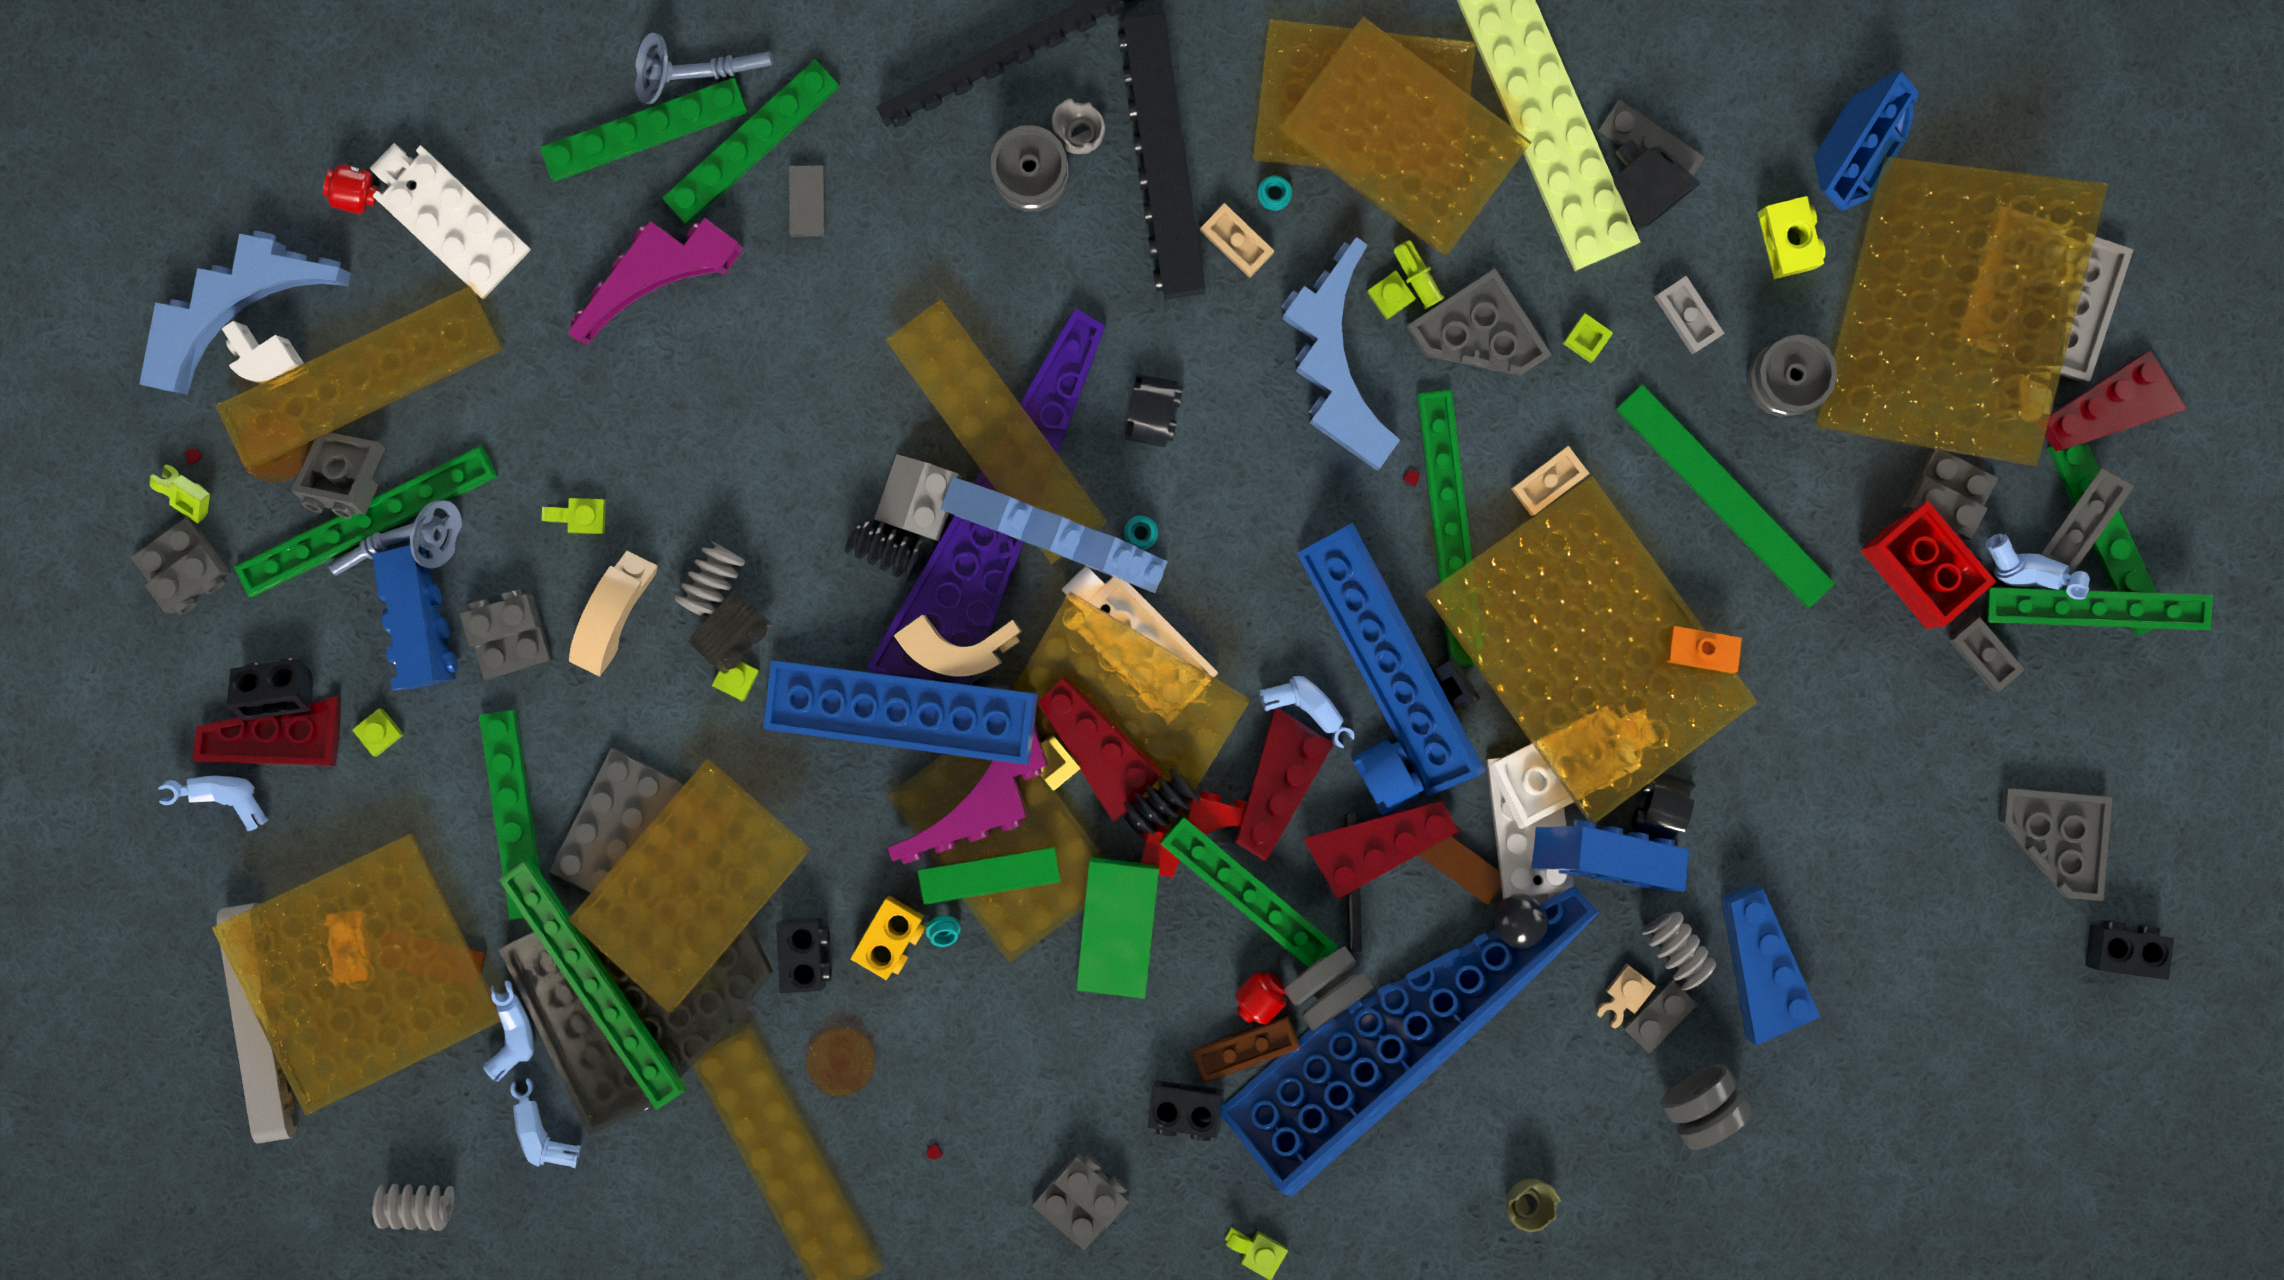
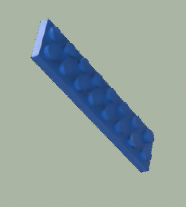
M1351 523L1299 551L1297 555L1394 736L1402 746L1408 762L1418 776L1427 797L1484 773L1486 770L1354 524Z
M771 661L763 729L1027 765L1030 764L1038 693Z

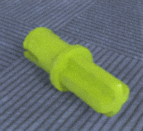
M1408 240L1398 245L1394 249V254L1408 277L1406 280L1407 284L1411 282L1424 304V308L1427 309L1444 299L1429 273L1431 267L1427 268L1412 241Z

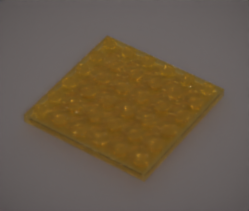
M413 833L212 927L305 1116L501 1022L487 983Z

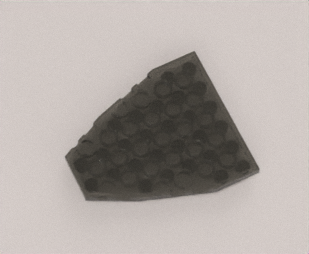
M662 906L571 917L680 1078L730 1030L774 972L743 908ZM532 932L499 948L503 960L588 1135L590 1136L651 1107V1102L536 934Z

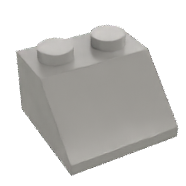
M896 454L874 519L940 542L949 516L948 512L940 508L952 477L961 479L962 476L932 464Z

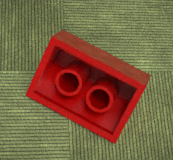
M1929 501L1922 503L1885 527L1860 549L1926 629L1945 627L1996 582Z

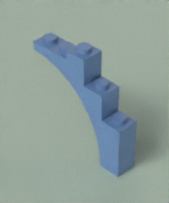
M254 231L253 236L239 234L233 269L212 265L211 271L197 268L191 303L170 299L169 305L155 302L139 385L188 395L195 369L208 344L221 328L245 307L269 294L295 286L314 284L348 286L351 273L340 268L341 262L319 258L318 263L306 261V255L285 251L286 246L276 242V236L261 231Z
M1356 237L1351 245L1344 242L1333 258L1338 263L1332 272L1328 273L1324 270L1313 286L1317 290L1316 294L1305 286L1299 294L1293 290L1281 308L1286 310L1282 319L1315 342L1313 346L1306 343L1295 360L1300 363L1296 371L1329 394L1327 399L1321 395L1309 411L1314 415L1310 424L1377 471L1384 464L1400 439L1379 422L1363 401L1350 375L1344 352L1342 316L1345 294L1353 270L1367 247L1366 243Z
M952 477L940 508L962 519L1037 546L1153 593H1156L1168 562L1121 539L956 477Z

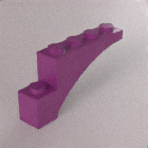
M706 218L701 223H695L686 235V240L688 241L684 246L650 221L647 226L640 227L632 238V243L634 244L628 252L621 254L614 261L611 267L613 272L605 282H600L591 293L592 300L585 310L581 309L574 315L570 322L572 327L568 334L587 346L603 326L640 297L661 286L684 278L719 272L724 276L744 248Z
M1034 725L1030 764L1024 765L993 760L987 772L972 792L952 812L922 832L888 847L891 860L901 859L903 864L923 858L922 851L935 848L936 853H940L956 847L955 840L968 837L969 842L988 837L989 829L1001 826L1002 831H1007L1023 825L1021 819L1027 817L1028 813L1016 776L1021 775L1022 780L1043 774L1041 768L1048 765L1036 726Z

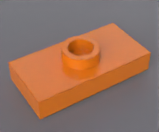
M1672 626L1669 630L1666 662L1734 674L1738 672L1742 638Z

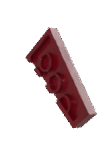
M2150 350L2125 364L2037 423L2055 452L2187 410Z
M1065 675L1038 701L1113 822L1125 812L1123 804L1125 800L1133 805L1136 802L1134 795L1136 792L1143 795L1147 791L1146 785L1153 786L1158 781L1157 777H1162L1163 772Z
M332 697L325 699V701L311 703V711L244 721L238 717L196 726L192 761L201 763L336 767L341 698Z
M1439 800L1387 816L1369 819L1354 825L1303 837V840L1338 900L1456 834L1459 830L1443 802Z

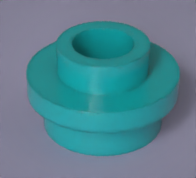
M1278 175L1266 177L1258 187V200L1268 210H1281L1291 200V185L1285 178ZM1271 188H1278L1281 191V197L1271 199L1268 195V191Z
M1133 517L1125 525V541L1141 550L1149 549L1157 541V525L1149 517ZM1142 526L1147 529L1148 535L1145 539L1139 540L1135 537L1134 531L1137 527Z
M947 915L937 916L927 923L925 928L926 936L935 946L946 947L952 945L958 939L960 923L957 919Z

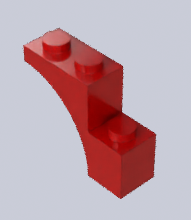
M1201 791L1199 796L1201 802L1192 798V808L1188 812L1187 819L1205 835L1220 828L1238 826L1242 819L1246 801L1235 799L1234 805L1220 802L1222 795ZM1158 823V832L1154 835L1149 832L1147 834L1140 863L1160 865L1159 875L1173 878L1180 860L1159 842L1172 825L1162 826Z

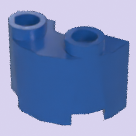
M1387 738L1351 757L1382 817L1418 799V793L1424 790L1416 773L1409 774L1403 762L1408 760L1398 741L1391 744Z

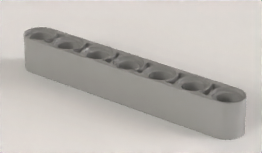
M250 903L221 908L217 914V928L250 1132L254 1142L258 1144L294 1138L298 1129L297 1126H293L292 1114L295 1113L292 1092L288 1093L286 1080H289L287 1061L282 1058L281 1046H284L281 1025H277L275 1012H278L276 993L271 990L270 978H273L270 957H266L264 944H267L265 925L260 922L259 910H262V907L259 903Z

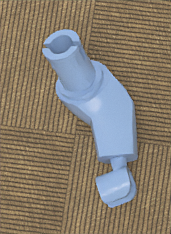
M2006 534L1994 535L1986 541L1985 546L1996 564L1994 574L2004 584L2015 587L2040 586L2056 590L2061 589L2064 585H2068L2066 592L2071 598L2078 600L2086 598L2090 581L2087 573L2077 571L2069 575L2068 565L2040 554H2016Z
M1293 676L1287 684L1260 690V695L1263 696L1261 700L1265 711L1295 703L1296 706L1305 710L1324 732L1332 733V741L1336 746L1344 748L1338 741V735L1342 731H1346L1349 737L1354 740L1353 731L1349 728L1341 727L1344 720L1331 700L1304 676Z
M205 776L187 779V785L183 786L176 781L169 780L158 788H169L174 793V797H164L159 800L163 805L173 804L180 796L188 795L189 802L215 801L223 805H233L247 831L258 827L251 814L260 825L269 820L254 799L252 794L255 793V787L247 779L231 776Z
M505 981L507 992L504 994L496 993L493 986L490 988L492 1001L496 1004V1009L504 1028L505 1046L483 1065V1069L488 1076L497 1082L519 1061H529L534 1053V1040L529 1018L518 997L513 994L510 981Z
M529 1078L526 1079L528 1086L526 1094H520L517 1091L516 1081H514L510 1091L512 1096L519 1100V1104L513 1106L516 1133L528 1162L538 1167L544 1165L545 1162L576 1168L581 1146L550 1141L548 1133L542 1126L537 1102L529 1100V1095L533 1091L532 1081Z

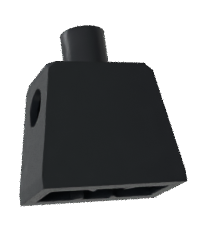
M1629 140L1615 152L1626 169L1613 179V182L1638 229L1651 225L1700 185V182L1660 146L1652 147L1643 154L1634 141Z

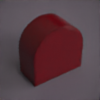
M191 449L185 451L189 465L200 461L201 453L198 450Z
M1411 470L1407 472L1403 480L1415 487L1419 481V474Z
M937 1143L930 1146L927 1150V1157L931 1160H936L943 1156Z

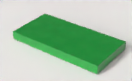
M1090 857L1076 991L1145 999L1160 865Z

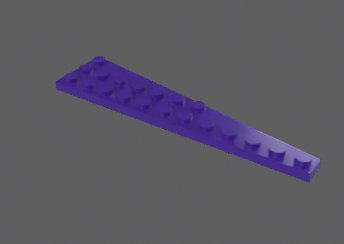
M1075 308L973 484L1008 495L1038 508L1105 331V325ZM954 516L866 668L879 674L971 685L974 675L948 676L921 666L906 653L894 635L921 615H926L938 633L954 645L968 647L984 641L989 637L1024 541Z

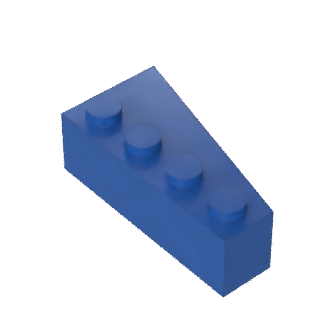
M410 545L372 554L378 597L381 601H386L387 608L383 609L381 615L382 625L392 638L391 647L386 648L387 660L389 663L395 664L397 677L390 678L392 691L418 689L455 680L454 672L458 670V662L454 652H449L446 638L450 637V629L447 620L440 616L438 605L442 603V595L439 587L432 583L430 571L434 568H426L419 565L412 556ZM419 547L418 552L424 558H429V551Z
M1576 820L1574 826L1536 827L1531 869L1542 871L1559 870L1560 874L1589 876L1595 880L1620 882V884L1659 891H1685L1689 849L1675 847V840L1654 838L1653 842L1649 841L1648 834L1629 832L1628 836L1623 835V829L1603 826L1599 830L1596 829V823Z
M1752 884L1721 898L1728 943L1730 944L1733 971L1737 983L1739 1005L1743 1017L1745 1039L1757 1046L1820 1018L1764 889Z

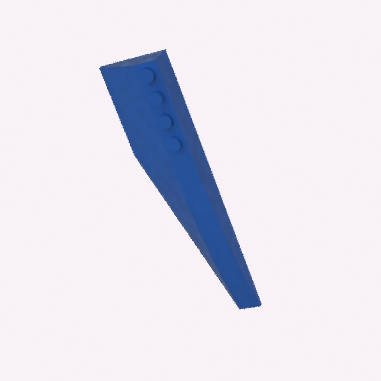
M1575 886L1541 903L1548 915V929L1540 943L1527 949L1511 947L1498 936L1495 930L1478 936L1468 945L1460 949L1456 948L1408 973L1405 978L1391 985L1389 983L1378 989V992L1363 1000H1357L1336 1020L1332 1018L1314 1031L1308 1030L1298 1039L1301 1049L1279 1056L1223 1106L1222 1118L1281 1193L1293 1197L1477 1033L1599 914L1597 909Z

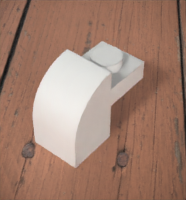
M233 321L222 328L228 338L226 341L227 347L239 358L229 366L236 374L245 379L265 385H277L290 380L307 369L290 341L286 338L274 335L259 345L246 325Z

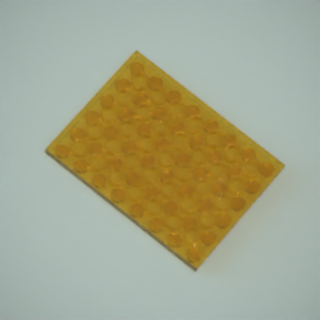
M1885 157L1834 355L1838 377L1834 391L1821 406L1816 426L1825 430L2037 467L2104 207L2108 184Z
M1593 476L1425 594L1585 818L1590 822L1596 823L1758 703L1737 673L1732 674L1666 662L1670 627L1678 626L1705 631V629Z

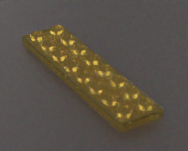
M468 286L215 406L244 467L251 470L503 351V348L477 294L471 286Z
M942 299L938 300L885 340L999 493L1062 516L1096 531L1108 523ZM1040 548L1051 564L1062 558L1060 555Z
M752 1025L692 1057L689 1061L808 1279L864 1280L881 1271L884 1266Z

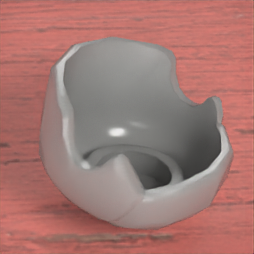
M1067 99L1054 110L1051 118L1053 135L1061 141L1065 151L1073 154H1088L1102 143L1105 134L1103 116L1090 102L1076 103L1073 99ZM1083 125L1089 128L1072 137V132L1077 126Z

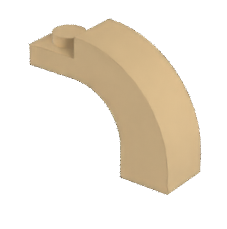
M626 551L615 567L610 566L591 595L579 620L570 648L569 662L599 677L614 658L618 650L619 638L625 621L638 598L654 578L657 572V565Z
M921 615L896 633L894 637L906 653L921 666L943 675L970 676L987 672L1002 664L995 651L1000 649L1002 653H1005L1020 642L1017 635L1023 631L1016 621L1012 620L984 641L973 646L962 647L945 640L928 617Z

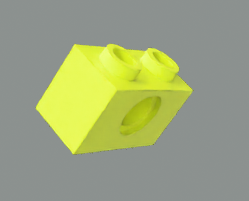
M1807 196L1769 205L1758 212L1774 279L1814 270L1824 264L1825 246L1823 241L1817 237L1815 229L1817 215L1814 206L1809 205ZM1788 230H1793L1798 234L1800 239L1799 245L1790 243L1787 238Z

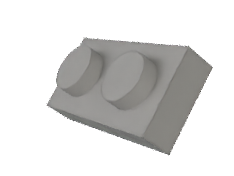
M1687 276L1654 297L1691 354L1696 353L1725 334Z

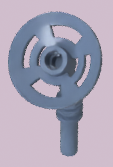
M649 33L643 39L636 57V94L642 103L652 104L660 96L665 82L670 80L713 76L717 80L721 76L727 78L728 74L733 77L736 75V72L771 66L774 64L771 52L768 51L736 58L728 55L724 59L722 56L718 58V61L716 58H712L709 63L672 65L668 61L667 47L663 37L658 33ZM657 44L658 48L652 51L654 46ZM646 78L649 79V81H650V85H649L648 88H647Z
M435 500L420 511L414 523L382 534L376 532L373 536H369L366 540L361 541L359 547L330 563L329 569L337 576L366 558L373 559L372 554L387 551L390 545L410 539L412 556L419 565L426 568L440 567L455 553L456 538L462 527L460 512L449 501ZM436 508H441L446 512L447 516L441 519L433 515ZM447 529H449L448 538H447V540H446V542H445L443 548L440 550V547L442 546V544H443V542H444V540H445V538H446ZM419 547L428 549L430 557L424 558L418 552Z

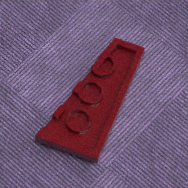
M1279 708L1273 709L1269 721V729L1261 749V757L1252 780L1253 784L1250 795L1246 801L1235 843L1264 861L1270 856L1334 745L1333 742Z

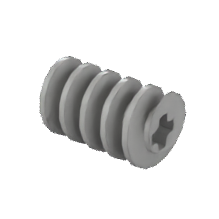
M712 542L715 546L714 548L702 547L701 549L708 557L707 561L696 559L694 562L701 569L700 573L688 572V576L694 581V584H681L687 596L675 595L674 597L677 603L707 619L709 618L705 613L717 614L718 612L712 601L723 602L725 600L719 589L730 590L732 587L725 577L737 578L739 575L732 565L744 566L745 564L743 558L715 542Z
M1681 912L1666 913L1648 923L1641 930L1642 935L1654 933V937L1649 941V945L1656 946L1662 944L1663 947L1658 951L1657 956L1659 958L1668 955L1671 957L1665 964L1666 969L1678 967L1679 969L1673 975L1675 981L1686 978L1687 981L1683 984L1681 990H1688L1706 980L1714 971L1716 962L1713 958L1707 957L1708 950L1705 946H1699V937L1694 934L1690 935L1692 928L1689 924L1683 923L1684 917Z
M382 1183L378 1187L373 1201L374 1222L380 1229H386L389 1226L392 1229H400L404 1226L405 1229L413 1230L418 1226L420 1230L424 1231L431 1227L435 1231H441L446 1227L453 1213L454 1188L448 1186L444 1196H441L440 1187L434 1185L430 1195H427L426 1186L420 1185L416 1195H413L411 1184H407L404 1187L402 1194H400L399 1185L392 1184L388 1194H386L385 1186Z

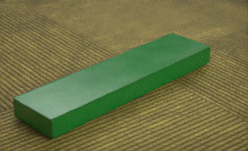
M1056 846L920 868L918 870L924 905L1062 881Z

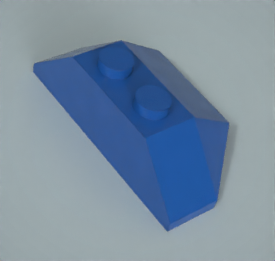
M1894 71L1851 97L1814 155L1820 189L1839 210H1847L1851 206L1871 199L1908 140L1913 119V103L1917 102L1919 91L1902 71Z

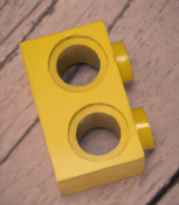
M889 895L884 900L852 955L851 960L885 980L889 978L892 972L898 975L908 959V956L903 954L910 942L916 945L926 928L921 924L925 916ZM900 915L906 918L909 925L906 932H897L893 929L891 925L893 916ZM880 945L887 947L891 953L890 961L881 962L877 960L874 955V948Z

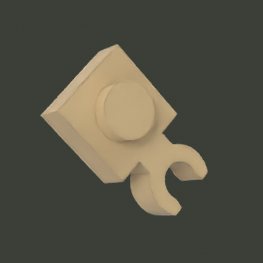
M1626 964L1605 990L1613 998L1610 1001L1601 1003L1597 1007L1595 1014L1601 1018L1607 1010H1613L1615 1017L1609 1025L1616 1029L1623 1022L1624 1010L1628 1008L1635 1014L1656 986Z

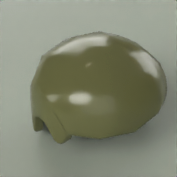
M1536 1178L1521 1179L1508 1192L1505 1205L1506 1214L1512 1224L1518 1229L1530 1233L1543 1230L1552 1220L1557 1218L1556 1208L1557 1203L1561 1202V1198L1555 1189L1544 1181ZM1524 1194H1531L1535 1199V1207L1532 1211Z

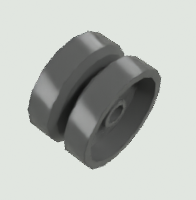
M1036 125L1019 126L1007 131L996 142L991 154V173L1000 196L1010 206L1024 212L1042 211L1053 206L1064 195L1069 182L1067 155L1061 141L1049 130ZM1029 164H1034L1035 170L1032 172H1026V166Z
M1802 334L1786 336L1759 350L1751 360L1746 375L1748 392L1754 403L1766 413L1779 417L1795 416L1823 404L1834 391L1838 377L1836 360L1829 348L1817 338Z
M1345 946L1327 958L1325 956L1312 964L1300 974L1298 979L1284 989V992L1294 1005H1302L1313 997L1317 999V1001L1304 1010L1302 1015L1312 1031L1334 1018L1374 988L1364 972H1357L1343 981L1341 977L1350 971L1356 962Z
M1714 1064L1697 1070L1668 1089L1662 1096L1659 1104L1672 1123H1679L1677 1133L1690 1150L1710 1147L1733 1135L1749 1121L1754 1109L1745 1094L1740 1090H1735L1736 1080L1723 1064Z

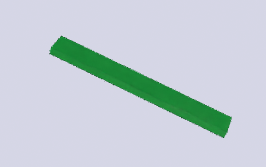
M1643 384L1615 409L1806 608L1814 605L1835 584Z
M1452 389L1417 393L1448 659L1454 657L1460 667L1485 664Z
M480 445L372 498L365 515L354 513L351 519L338 515L234 566V569L248 598H253L359 546L361 541L366 540L369 536H373L376 532L385 533L416 518L420 511L429 503L435 500L450 501L497 478L498 475L484 447Z
M531 858L525 860L499 879L500 883L655 1110H658L688 1088Z

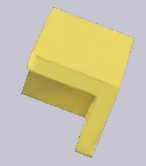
M1050 735L1041 743L1048 762L1047 766L1041 768L1043 773L1041 776L1054 791L1075 774L1080 767L1057 739Z

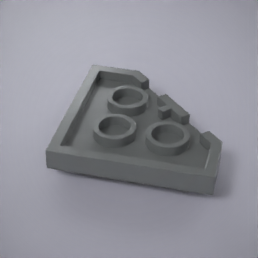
M1495 268L1406 327L1423 354L1427 357L1519 376L1552 356Z
M2003 787L2000 823L2063 897L2071 899L2104 901L2113 797Z

